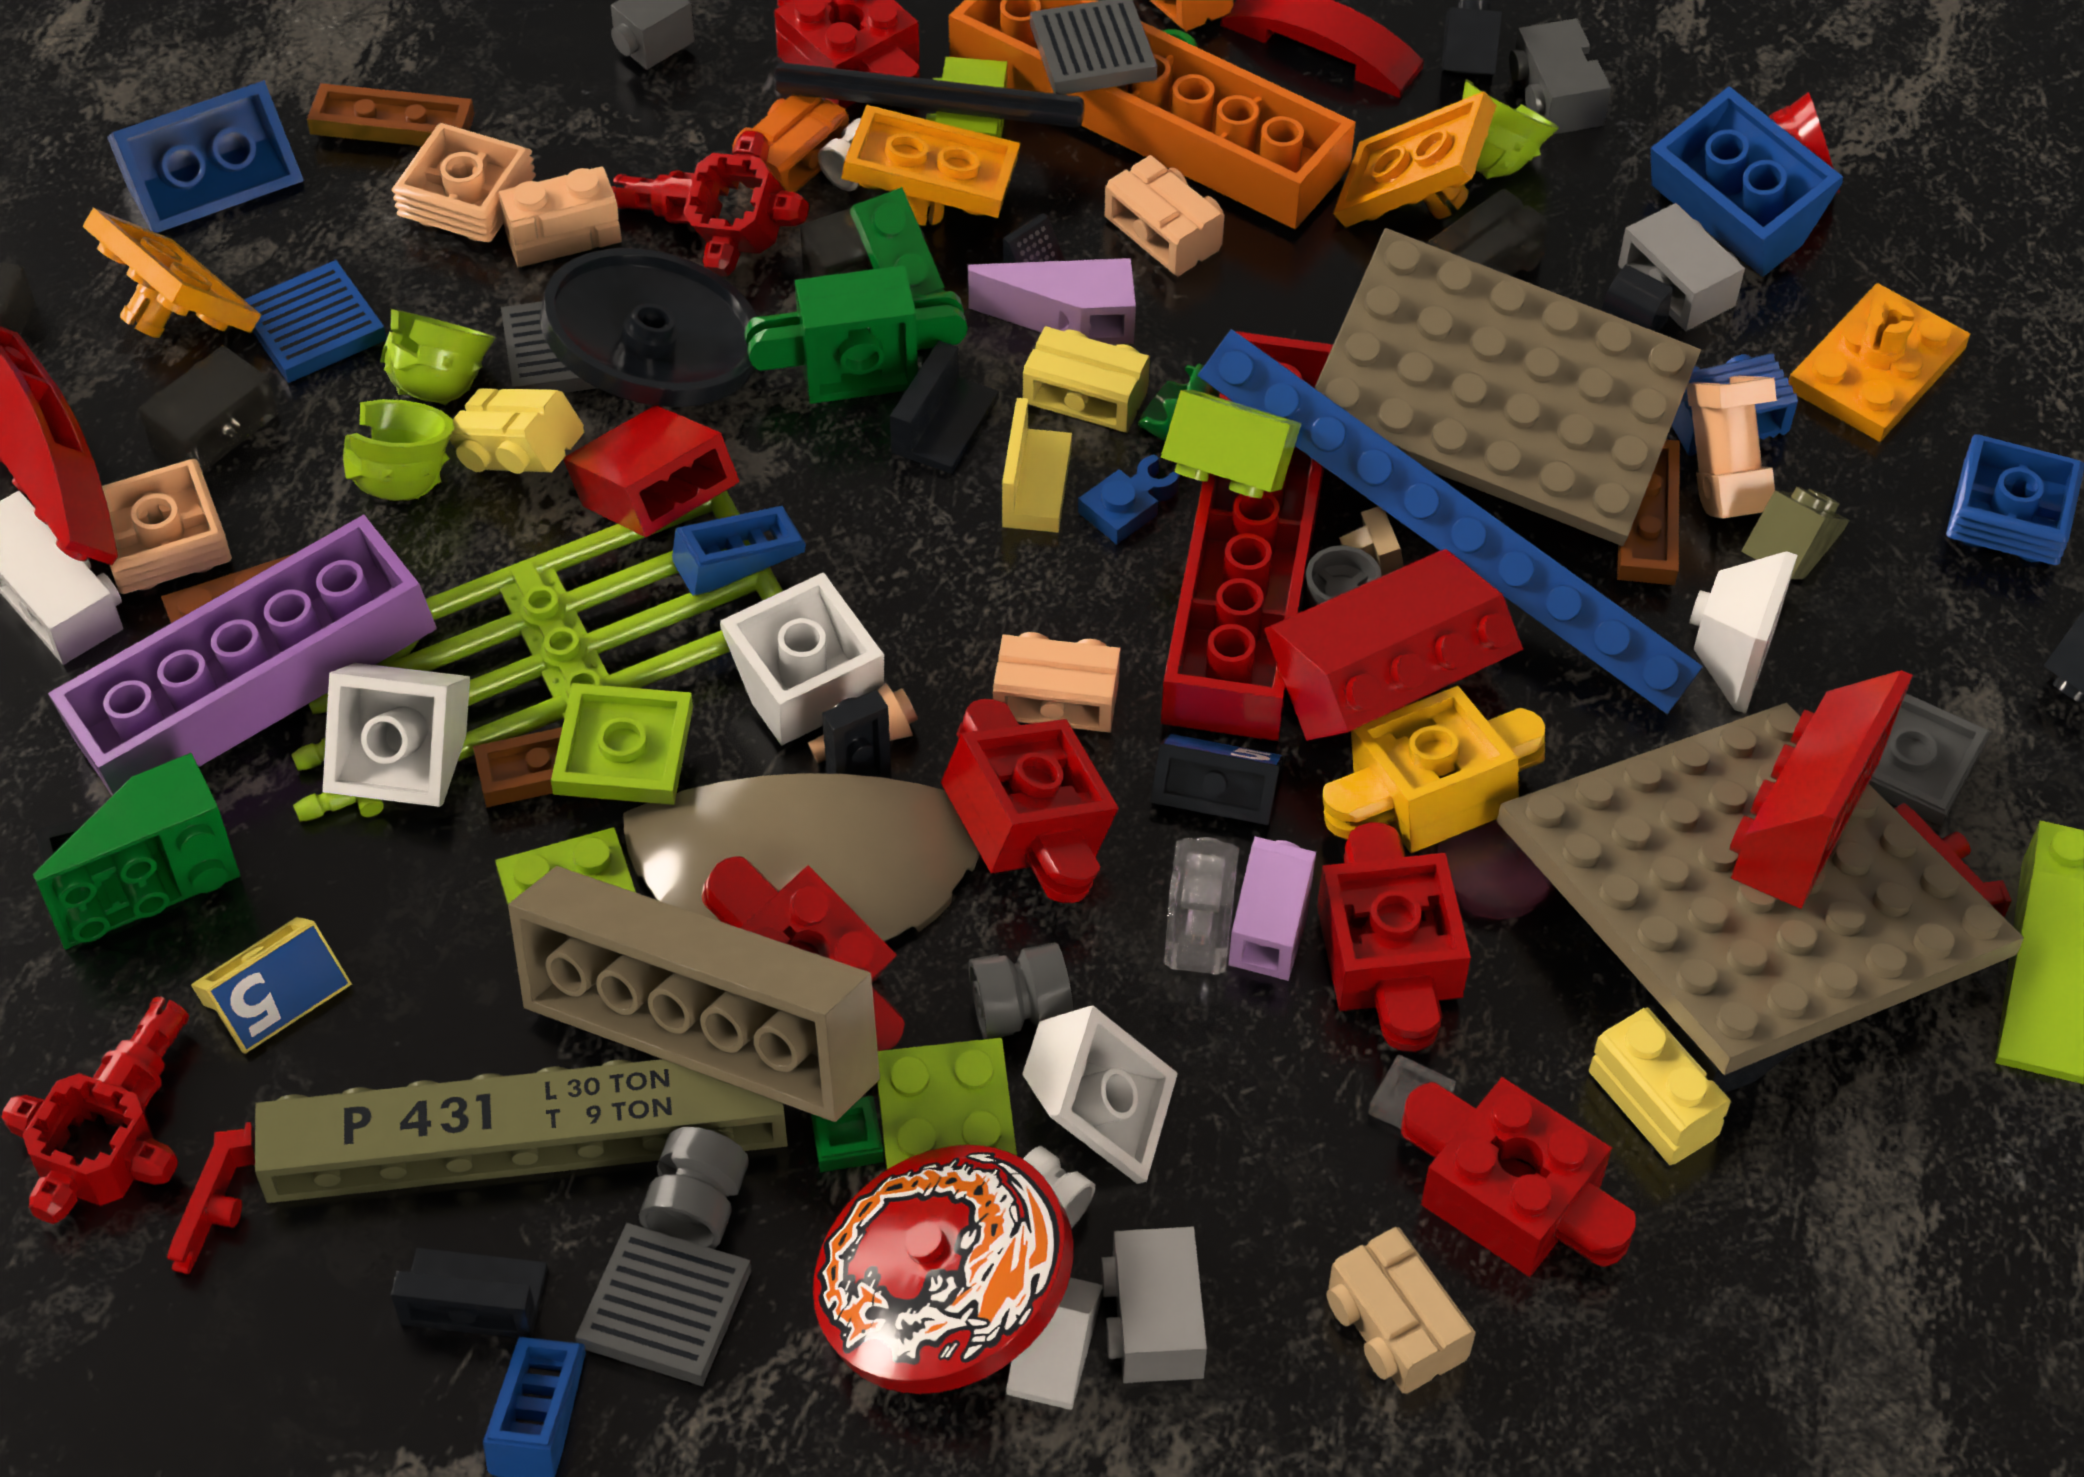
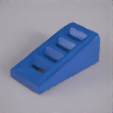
M783 506L678 527L675 531L672 559L689 591L695 596L714 591L804 553L806 543ZM770 530L775 540L767 541L763 532ZM748 539L751 545L745 546L743 541Z
M527 1337L518 1338L483 1440L487 1470L491 1475L496 1477H555L561 1460L586 1354L585 1344ZM530 1367L561 1371L559 1377L530 1374L528 1370ZM522 1394L552 1396V1399L522 1396ZM516 1419L544 1422V1425L516 1422Z

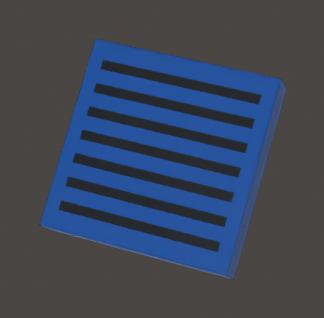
M337 260L244 299L261 314L252 332L288 383L387 340L384 325Z

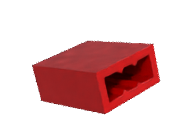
M652 406L563 458L583 507L644 537L650 536L740 482L721 432L660 406Z

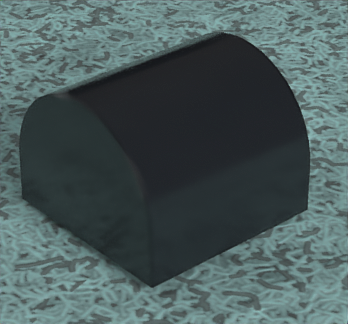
M1625 264L1607 291L1602 311L1659 332L1668 321L1673 288Z

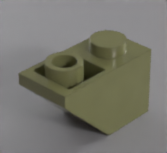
M1797 486L1793 493L1775 490L1741 552L1756 560L1786 551L1796 554L1798 556L1791 579H1805L1844 531L1849 520L1835 513L1840 505L1837 501L1814 489L1809 488L1807 491Z

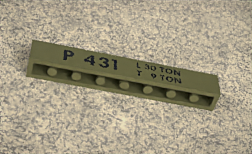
M664 1059L643 1062L613 1060L604 1063L602 1066L577 1069L547 1067L537 1073L512 1076L489 1073L476 1076L472 1080L446 1083L423 1080L413 1082L407 1087L380 1090L357 1087L348 1089L342 1094L315 1097L292 1094L282 1096L276 1101L256 1103L255 1173L266 1203L658 1161L670 1133L682 1127H699L715 1131L733 1140L744 1151L787 1147L784 1104Z

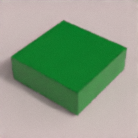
M873 1096L861 1097L836 1122L810 1113L820 1172L884 1162V1152Z

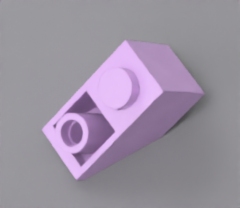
M1255 836L1232 928L1228 965L1289 981L1307 923L1316 852L1300 848L1289 841H1271Z

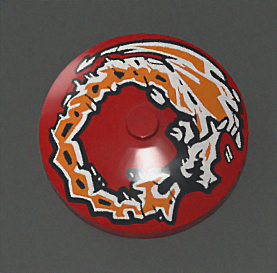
M957 1145L933 1149L903 1160L874 1178L852 1198L836 1218L824 1240L817 1259L813 1284L814 1307L823 1334L850 1369L865 1380L888 1390L915 1394L938 1393L954 1390L984 1379L1002 1369L1024 1352L1043 1332L1057 1311L1067 1289L1073 1264V1235L1067 1213L1044 1176L1031 1164L1007 1151L981 1145Z

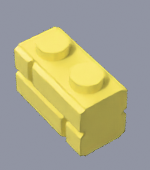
M1045 326L1036 342L1035 349L1032 350L1024 366L1023 398L1028 399V405L1128 433L1136 417L1137 410H1139L1147 394L1150 356L1139 353L1129 345L1119 344L1114 346L1089 339L1083 333L1076 330L1061 331Z
M479 388L465 404L466 411H459L453 418L454 431L450 441L456 448V454L461 463L475 472L497 470L510 471L516 474H521L523 471L552 473L566 456L565 450H571L584 434V425L562 391Z
M1648 1007L1639 1010L1612 1026L1598 1037L1594 1050L1596 1055L1592 1058L1589 1073L1669 1165L1678 1163L1720 1135L1724 1123L1723 1118L1728 1112L1731 1100L1714 1081L1706 1078L1707 1073Z

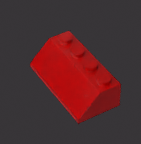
M1447 549L1430 554L1264 628L1306 741L1350 732L1523 650L1503 594Z
M1900 670L1827 691L1815 713L1806 709L1803 711L1790 741L1796 747L1787 744L1783 746L1770 776L1776 782L1773 783L1766 779L1763 781L1750 810V813L1756 816L1755 819L1744 815L1733 836L1729 850L1738 853L1739 856L1731 879L1802 909L1880 763L1911 682L1912 674Z

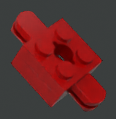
M777 0L779 8L774 10L777 53L783 62L919 78V21L895 0ZM828 99L834 102L835 104L843 107L844 109L856 103L852 101Z
M980 699L972 702L967 707L963 722L958 728L956 735L959 740L941 780V784L990 873L1031 867L1049 899L1061 903H1076L1083 900L1090 892L1093 880L1100 871L1101 866L1096 859V855L1119 807L1067 719L1019 725L1010 708L1004 702L994 699Z
M1369 822L1359 825L1350 832L1345 845V863L1323 865L1317 909L1339 1011L1376 1007L1382 1035L1387 1044L1401 1051L1416 1052L1426 1049L1437 1038L1442 1020L1439 1000L1463 998L1471 956L1446 853L1405 857L1402 839L1394 827L1384 823Z
M741 856L730 857L719 862L704 883L701 894L702 901L720 922L870 972L872 983L897 956L809 865L779 891L749 860ZM872 986L878 1051L892 1050L902 1037L905 1023L901 1014Z
M1503 1077L1500 1078L1477 1108L1435 1082L1419 1085L1410 1092L1404 1106L1401 1134L1406 1140L1435 1158L1428 1168L1421 1202L1423 1207L1528 1277L1532 1276L1559 1240L1591 1262L1602 1267L1617 1263L1626 1255L1636 1227V1215L1628 1206L1600 1189L1611 1154V1146ZM1519 1159H1522V1160H1524V1161H1527L1529 1164H1531V1165L1535 1168V1170H1534L1530 1165H1528V1164H1526V1163H1524V1162L1518 1161V1160H1519Z

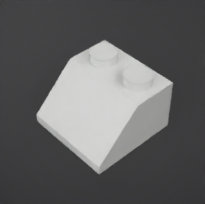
M824 572L720 621L721 630L751 703L781 746L823 726L822 713L832 709L839 702L848 698H858L876 689L878 690L884 685V654Z
M353 663L330 672L323 792L436 807L442 806L466 738L470 676Z

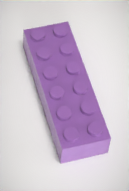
M362 515L48 694L71 736L113 796L132 776L186 754L192 753L198 767L202 766L326 694L329 687L330 672L353 663L376 665L433 632L437 627L418 581L367 517Z

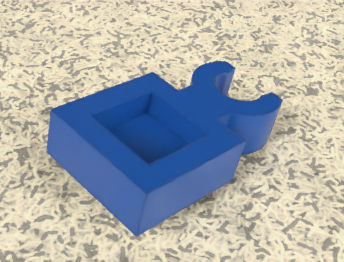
M1150 455L1139 463L1137 474L1130 478L1118 469L1078 498V513L1117 545L1158 515V502L1169 500L1175 496L1179 489L1180 474L1172 472L1163 479L1153 478L1159 472V458L1156 455Z

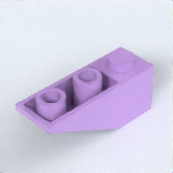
M1131 258L968 265L969 309L1041 333L1044 327L1047 326L1061 331L1076 330L1083 333L1089 339L1107 344H1134L1136 304Z

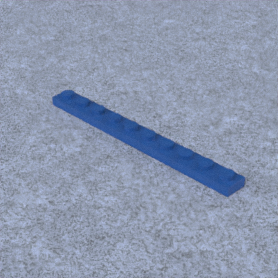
M1231 329L1197 375L1235 403L1302 423L1295 444L1296 448L1439 551L1443 549L1450 551L1501 592L1507 600L1667 715L1702 670L1703 666L1234 330Z

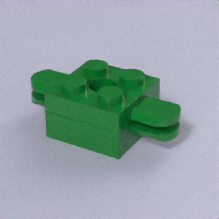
M903 265L795 280L797 312L754 317L746 325L744 335L748 346L749 360L757 370L766 371L802 366L809 402L814 404L906 391L918 373L917 350L934 348L938 340L951 345H957L965 338L968 326L961 299L955 292L947 291L912 296L906 268Z

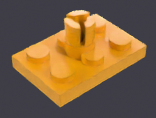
M1483 91L1360 141L1333 214L1345 228L1364 220H1375L1385 212L1406 204H1417L1420 201L1427 205L1430 213L1437 219H1443L1452 215L1445 202L1449 199L1457 210L1465 203L1468 197V190L1464 184L1472 179L1476 172V165L1485 139L1488 136V130L1497 105Z
M866 105L844 160L841 179L858 183L868 189L893 191L903 187L917 223L922 226H926L929 206L928 219L931 225L940 223L943 219L944 205L962 209L972 215H987L998 218L1017 162L1020 143Z
M95 208L92 209L83 224V227L100 241L97 249L108 258L120 264L128 265L129 269L126 274L138 283L131 300L120 313V317L126 323L134 324L136 321L135 329L154 338H160L172 312L186 316L189 310L196 312L197 317L221 331H226L230 325L251 333L261 317L257 310L173 239Z
M1876 283L1790 374L1788 383L1792 385L1793 393H1797V396L1876 441L1881 442L1966 349L1970 333Z

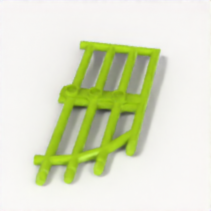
M726 490L653 534L712 511L716 519L740 514ZM616 524L426 598L434 620L500 594L511 614L410 654L419 640L376 665L432 671L522 635L532 656L471 679L468 706L540 677H543L553 698L466 732V738L458 759L460 761L475 755L473 746L522 736L564 719L572 683L641 688L730 652L723 632L720 630L611 675L608 674L598 655L755 591L758 592L763 601L783 590L772 570L768 567L714 591L695 596L690 592L587 633L577 614L578 612L679 573L673 563L672 550L566 592L556 572L645 538L632 530ZM748 539L743 541L745 546L751 545ZM328 692L308 703L312 714L327 712ZM326 737L321 739V742L318 744L310 743L291 754L298 771L322 765L325 757ZM323 792L319 795L314 793L304 797L295 803L293 807L299 821L302 822L314 820L324 816V813L328 810L334 812L356 802L362 816L373 817L383 810L384 804L380 799Z

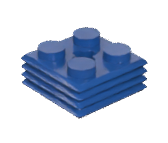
M1978 434L1973 435L1966 458L1964 459L1946 532L1947 536L1960 540L1971 547H1986L2017 555L2029 562L2040 561L2058 565L2069 541L2084 473V462Z

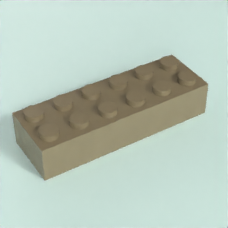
M558 866L554 867L508 904L522 1000L525 1009L836 1122L880 1080L870 972Z

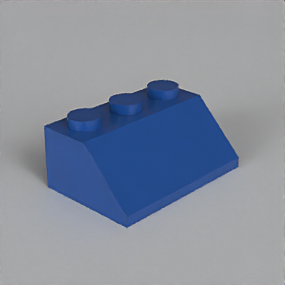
M264 80L112 132L107 137L126 185L148 227L155 233L304 181Z
M1730 86L1651 147L1652 186L1673 204L1677 203L1692 219L1700 222L1708 233L1762 277L1804 244L1843 183V176Z

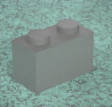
M1677 203L1626 227L1618 263L1621 269L1626 264L1673 288L1669 316L1685 331L1735 307L1745 268L1739 263L1738 259L1732 253L1727 252L1705 231L1700 222L1692 219Z
M1194 1227L1114 1231L1113 1257H1101V1279L1103 1297L1116 1298L1117 1317L1106 1318L1107 1349L1109 1359L1121 1358L1123 1383L1203 1379L1207 1346Z

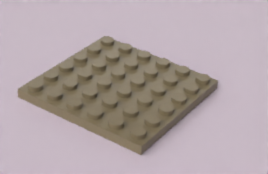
M1788 703L1501 803L1497 817V823L1724 1075L2016 956L2024 939L1869 784L1802 909L1731 879L1739 854L1729 850L1737 827L1744 815L1755 819L1756 816L1750 813L1751 807L1763 781L1766 779L1773 783L1776 782L1770 776L1783 746L1787 744L1796 747L1790 741L1800 715Z

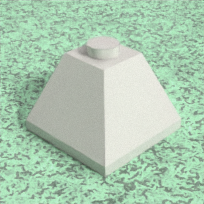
M1786 551L1720 570L1711 593L1700 590L1689 622L1690 624L1700 626L1694 651L1736 711L1747 712L1778 623L1798 556L1796 554Z
M1093 1005L1039 1021L1022 1075L1048 1115L1137 1184L1147 1182L1178 1073Z

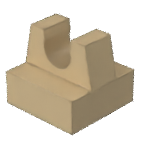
M1380 507L1361 512L1363 527L1339 538L1341 546L1346 545L1359 548L1371 555L1380 566L1382 576L1403 567L1400 545L1386 512Z

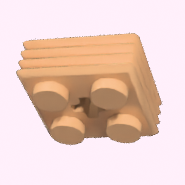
M440 123L392 188V192L396 193L393 197L397 201L395 207L398 208V211L396 213L398 216L417 221L424 226L441 228L464 235L474 241L490 242L504 223L498 191L514 188L526 181H532L536 176L535 172H533L534 165L531 164L533 161V157L530 156L532 150Z
M186 460L102 486L118 552V558L113 565H110L119 593L126 594L136 590H148L159 583L191 573H203L209 571L214 566L231 561L232 556L225 533L198 460Z

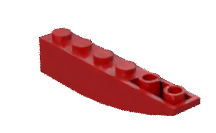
M0 326V462L5 464L13 475L12 482L14 486L26 494L34 505L35 516L48 525L56 536L57 540L55 543L63 553L82 562L92 558L113 565L118 558V552L109 509L95 461L81 427L61 390L19 333Z

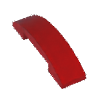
M1236 0L1231 12L1221 18V26L1264 44L1276 32L1356 65V81L1397 98L1404 94L1423 69L1424 60L1398 36L1366 15L1334 0Z

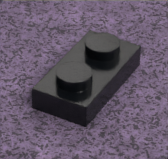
M877 689L858 698L845 699L832 709L822 713L827 774L892 778L888 705Z

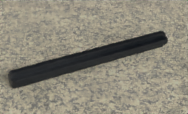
M785 62L778 63L774 73V88H776L777 92L783 94L1075 128L1081 126L1085 111L1084 100L1081 97Z

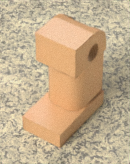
M1739 375L1729 377L1730 384L1693 382L1687 385L1689 406H1692L1699 472L1696 473L1699 497L1705 512L1709 516L1724 519L1762 513L1775 491L1773 468L1764 467L1761 463L1755 404L1777 401L1774 378Z

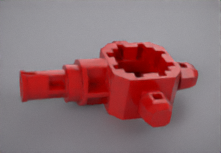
M745 130L738 137L732 152L733 155L712 153L697 163L695 173L675 170L671 171L668 175H658L656 179L618 174L613 179V182L618 185H624V188L611 186L617 202V208L653 210L655 215L665 217L666 221L671 224H691L707 242L703 256L704 267L723 277H728L734 271L741 254L740 252L761 254L775 244L780 226H797L804 223L808 215L809 203L798 193L786 191L781 181L766 165L769 152L768 139L758 131ZM739 182H742L746 188H754L750 203L755 209L754 212L745 211L743 219L735 218L734 224L730 225L726 219H719L723 204L718 198L719 195L728 196L729 189H738Z
M163 997L153 998L149 1004V1009L137 1026V1030L130 1040H122L115 1051L106 1052L101 1059V1065L92 1078L78 1073L56 1081L45 1100L29 1095H19L11 1097L2 1112L3 1122L11 1133L24 1138L28 1154L40 1177L29 1198V1208L36 1218L56 1224L68 1215L77 1203V1198L102 1206L123 1198L134 1179L154 1185L167 1183L177 1169V1157L169 1146L153 1138L145 1116V1108L154 1093L159 1091L162 1086L160 1075L165 1069L162 1057L172 1045L182 1027L189 1021L188 1013L177 1003L169 1000L166 1008L163 1010L162 1007L165 1004V999ZM100 1114L103 1116L105 1123L118 1127V1130L109 1142L112 1153L107 1155L100 1152L95 1161L85 1157L81 1165H79L73 1156L61 1152L71 1136L67 1127L69 1124L80 1127L85 1119L94 1122Z

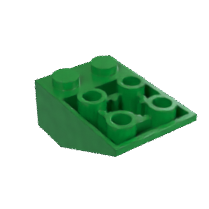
M192 753L132 776L33 874L65 950L82 942L95 941L107 932L137 919L157 915L166 907L197 894L212 892L220 888L224 883L241 876L219 808Z

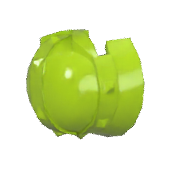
M1466 79L1463 99L1483 92L1475 87L1473 82ZM1489 96L1497 106L1488 130V136L1485 139L1476 165V171L1482 173L1487 179L1507 176L1519 171L1529 160L1532 161L1534 157L1541 155L1540 147L1559 127L1524 105H1520L1515 110Z
M391 309V330L393 332L388 334L380 362L385 363L384 370L387 372L390 381L396 386L399 395H409L424 401L446 405L451 400L460 398L470 390V386L482 367L483 357L496 337L453 323Z
M380 399L360 402L359 425L370 426L372 438H367L358 433L345 436L343 452L345 477L352 479L357 487L367 494L391 501L419 499L427 494L434 485L440 483V471L443 468V464L449 460L445 450L454 431L453 419L439 409L412 401Z

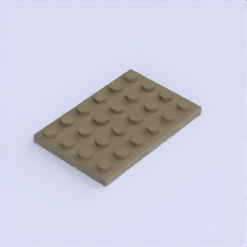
M1385 228L1315 389L1429 471L1624 546L1701 349Z

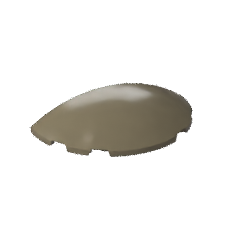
M799 773L736 779L678 792L674 805L646 803L623 813L625 840L637 880L643 878L645 884L658 901L719 921L704 905L701 898L704 883L719 862L730 857H744L779 891L809 865L884 942L910 927H915L920 932L937 919L951 904L953 889L960 882L967 869L970 871L974 870L980 855L945 790L883 777Z

